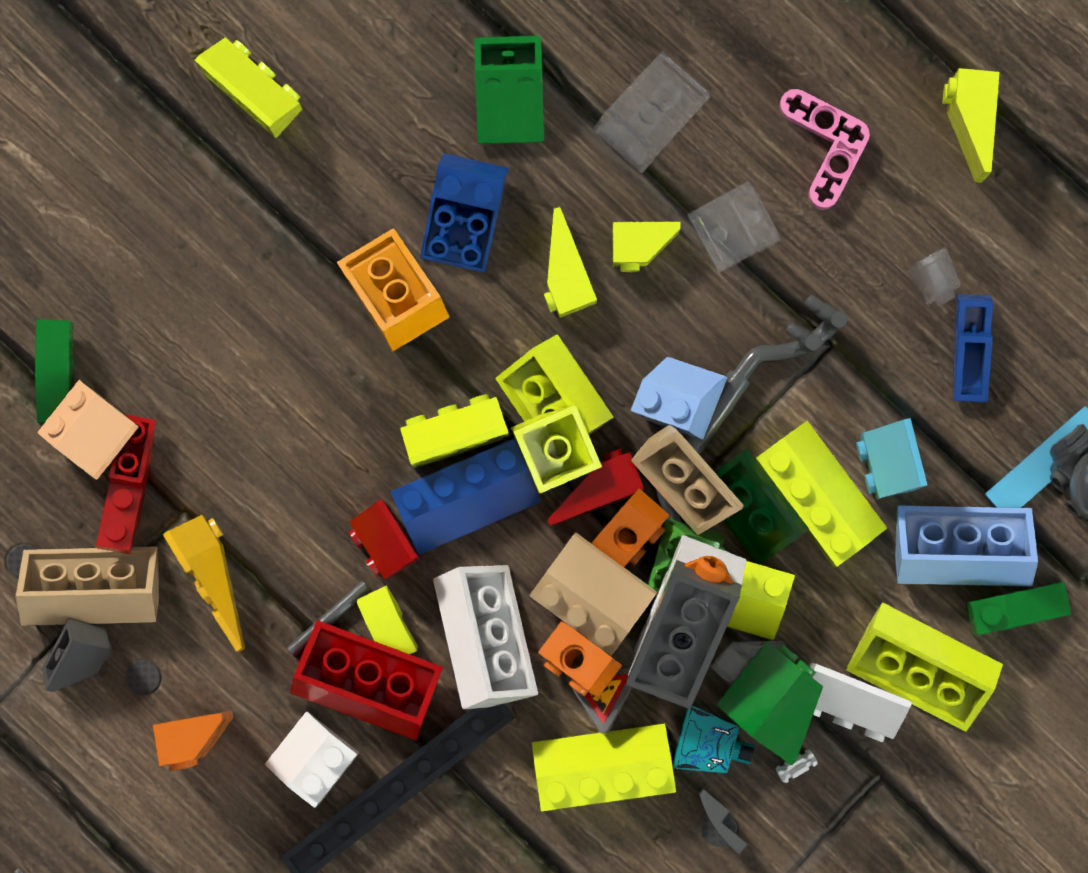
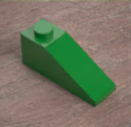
M1064 582L965 602L972 635H982L1072 615Z

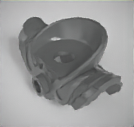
M1084 424L1077 425L1071 433L1051 447L1050 455L1054 462L1050 467V480L1065 496L1067 500L1065 505L1069 512L1077 518L1081 516L1088 521V430Z

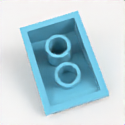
M911 418L870 430L860 435L861 441L856 442L860 461H866L869 474L864 475L868 493H874L876 500L915 491L927 486Z

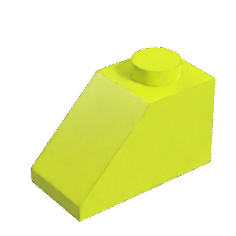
M613 222V267L620 266L621 272L640 271V266H647L679 234L680 222Z

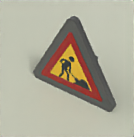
M630 668L619 669L598 698L589 691L583 696L572 688L603 735L609 732L632 687L626 685ZM566 675V681L569 684L572 678Z

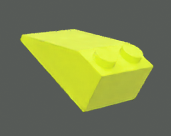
M959 68L953 78H949L948 84L944 85L943 104H948V117L974 181L982 183L992 172L1000 72Z

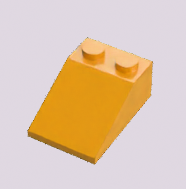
M394 228L337 262L392 351L397 350L450 317L441 296Z

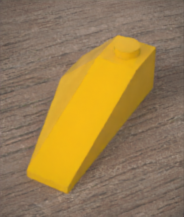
M200 515L167 531L163 536L184 571L188 572L190 576L194 575L196 578L195 585L198 593L208 605H212L214 609L212 613L236 652H240L245 649V643L224 547L219 539L223 532L214 518L208 520L206 516Z

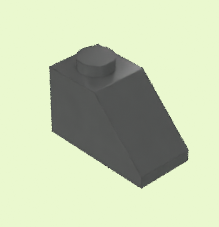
M68 619L42 668L46 691L54 692L98 674L102 664L109 660L112 652V644L109 642L106 627Z

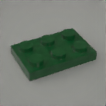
M748 448L715 472L744 505L741 510L724 519V521L757 564H763L809 529Z

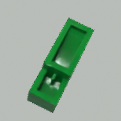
M36 319L35 387L37 423H45L68 392L74 387V323L69 320Z

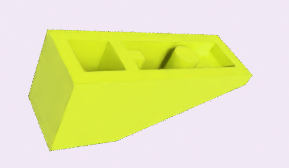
M560 207L555 208L553 213L547 280L549 292L544 294L550 312L557 311L559 318L597 304V298Z

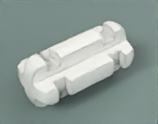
M808 749L804 751L805 754L803 755L799 753L793 765L784 762V766H777L776 772L781 781L787 783L789 778L792 777L794 779L808 771L811 765L815 767L817 760L812 751Z

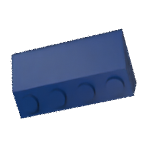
M515 438L390 491L418 555L541 503Z

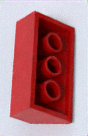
M316 620L293 676L290 694L417 740L443 667Z

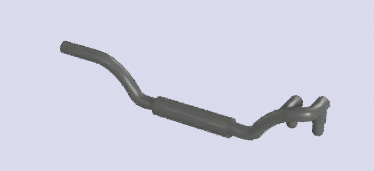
M809 295L804 303L809 309L817 313L816 316L824 320L820 326L810 332L791 322L785 331L796 341L777 345H759L750 349L735 370H729L726 374V383L704 439L701 440L686 434L684 436L686 441L701 456L750 385L747 380L761 362L793 359L818 350L839 328L846 325V314L837 310L829 303H824L816 296ZM657 490V497L661 508L669 514L666 520L672 518L675 521L681 522L680 515ZM652 570L644 580L647 585L649 584Z

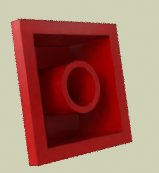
M380 499L350 521L353 529L348 531L358 549L364 546L371 557L366 562L376 577L382 574L384 579L387 580L421 559L383 499Z

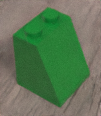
M767 641L717 703V706L751 737L790 765H793L798 758L823 686L813 678L816 671L801 659L797 664L795 663L798 658L796 654L783 644L777 649Z

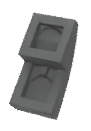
M702 788L698 795L711 824L735 852L740 854L747 843L722 823L730 811Z

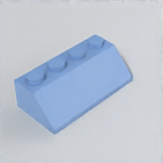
M897 506L895 551L897 584L1033 586L1038 556L1032 508Z

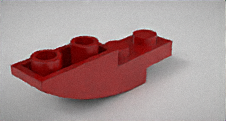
M124 414L139 427L112 460L108 477L110 483L96 547L97 549L131 554L136 526H139L145 497L156 420Z

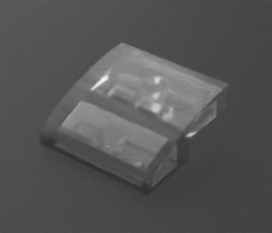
M751 181L736 187L687 214L718 273L726 271L748 257L754 256L782 240Z

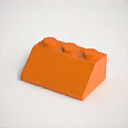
M233 711L154 724L153 731L159 766L168 765L169 771L198 765L197 759L205 757L233 719Z

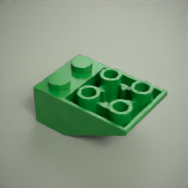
M541 36L474 38L478 144L544 142Z

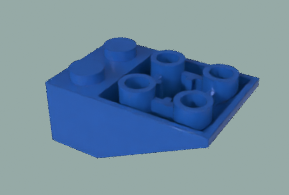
M443 154L437 169L420 258L485 273L509 168L451 154Z

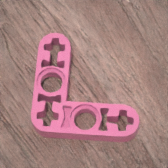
M791 89L781 98L779 108L782 116L792 123L833 143L808 193L811 205L816 209L827 210L837 202L869 140V128L861 120L802 90ZM797 97L801 100L800 106L809 110L810 104L815 105L816 107L811 112L809 122L803 120L806 116L805 112L799 109L795 113L788 111L790 105L786 101H793ZM824 111L830 113L834 120L832 127L828 129L819 128L815 123V116L818 113ZM840 119L846 121L842 128L848 131H852L854 127L860 130L859 136L863 140H856L854 143H850L848 141L849 135L841 130L838 137L833 135ZM835 156L844 157L848 162L847 171L841 174L833 172L829 164L831 158ZM822 173H825L832 180L841 181L840 186L833 182L829 190V194L833 198L832 200L826 198L824 202L817 200L819 194L815 192L816 188L821 190L828 178L821 177Z

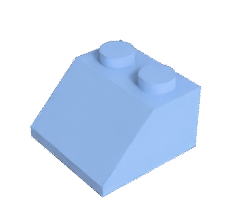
M667 357L642 380L630 411L647 421L664 427L671 425L678 432L703 440L727 377Z

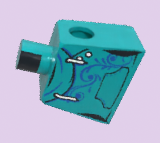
M691 706V709L686 708L672 767L684 770L727 773L731 760L750 765L755 745L736 740L739 731L738 726L695 706Z

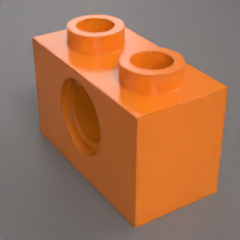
M639 488L591 544L621 566L625 567L628 562L635 566L647 552L642 546L647 541L654 544L665 532L666 529L662 526V523L669 517V514ZM629 529H631L632 531H634V533L636 534V536L633 535V534L629 531Z
M563 620L538 651L541 656L547 659L543 666L558 677L563 672L572 678L569 685L583 696L589 691L598 698L622 667L614 658ZM583 655L584 661L582 665L573 669V660L577 656Z

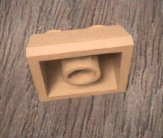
M78 380L37 433L97 480L139 426L105 398Z

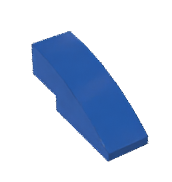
M956 295L953 360L954 401L988 402L993 339L991 335L993 299L990 295Z

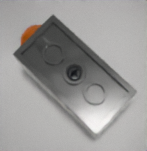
M682 535L658 595L650 609L647 621L635 644V656L626 685L691 709L740 598L746 559Z

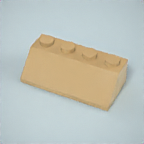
M132 547L131 554L97 548L23 550L16 591V602L21 626L66 625L68 619L89 624L156 622L159 602L158 547Z

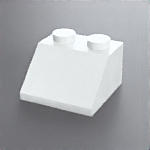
M306 711L265 765L287 787L316 808L359 752Z

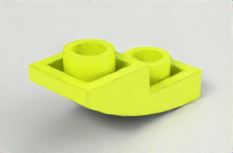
M387 585L357 599L361 614L375 642L407 654L417 652L418 645L402 619L403 612Z

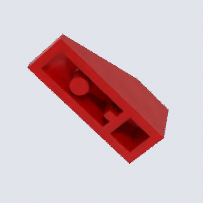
M618 449L603 455L604 462L601 463L602 467L592 471L548 518L549 526H554L633 496L639 488L644 491L645 489L637 468L631 461V453L623 454L622 450Z

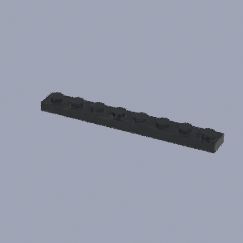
M505 703L486 708L470 709L286 852L280 859L291 873H316L513 720L515 716Z

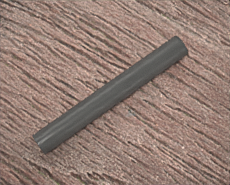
M361 581L318 620L333 625L357 603V599L365 596L371 590ZM315 623L286 647L294 657H297L305 649Z

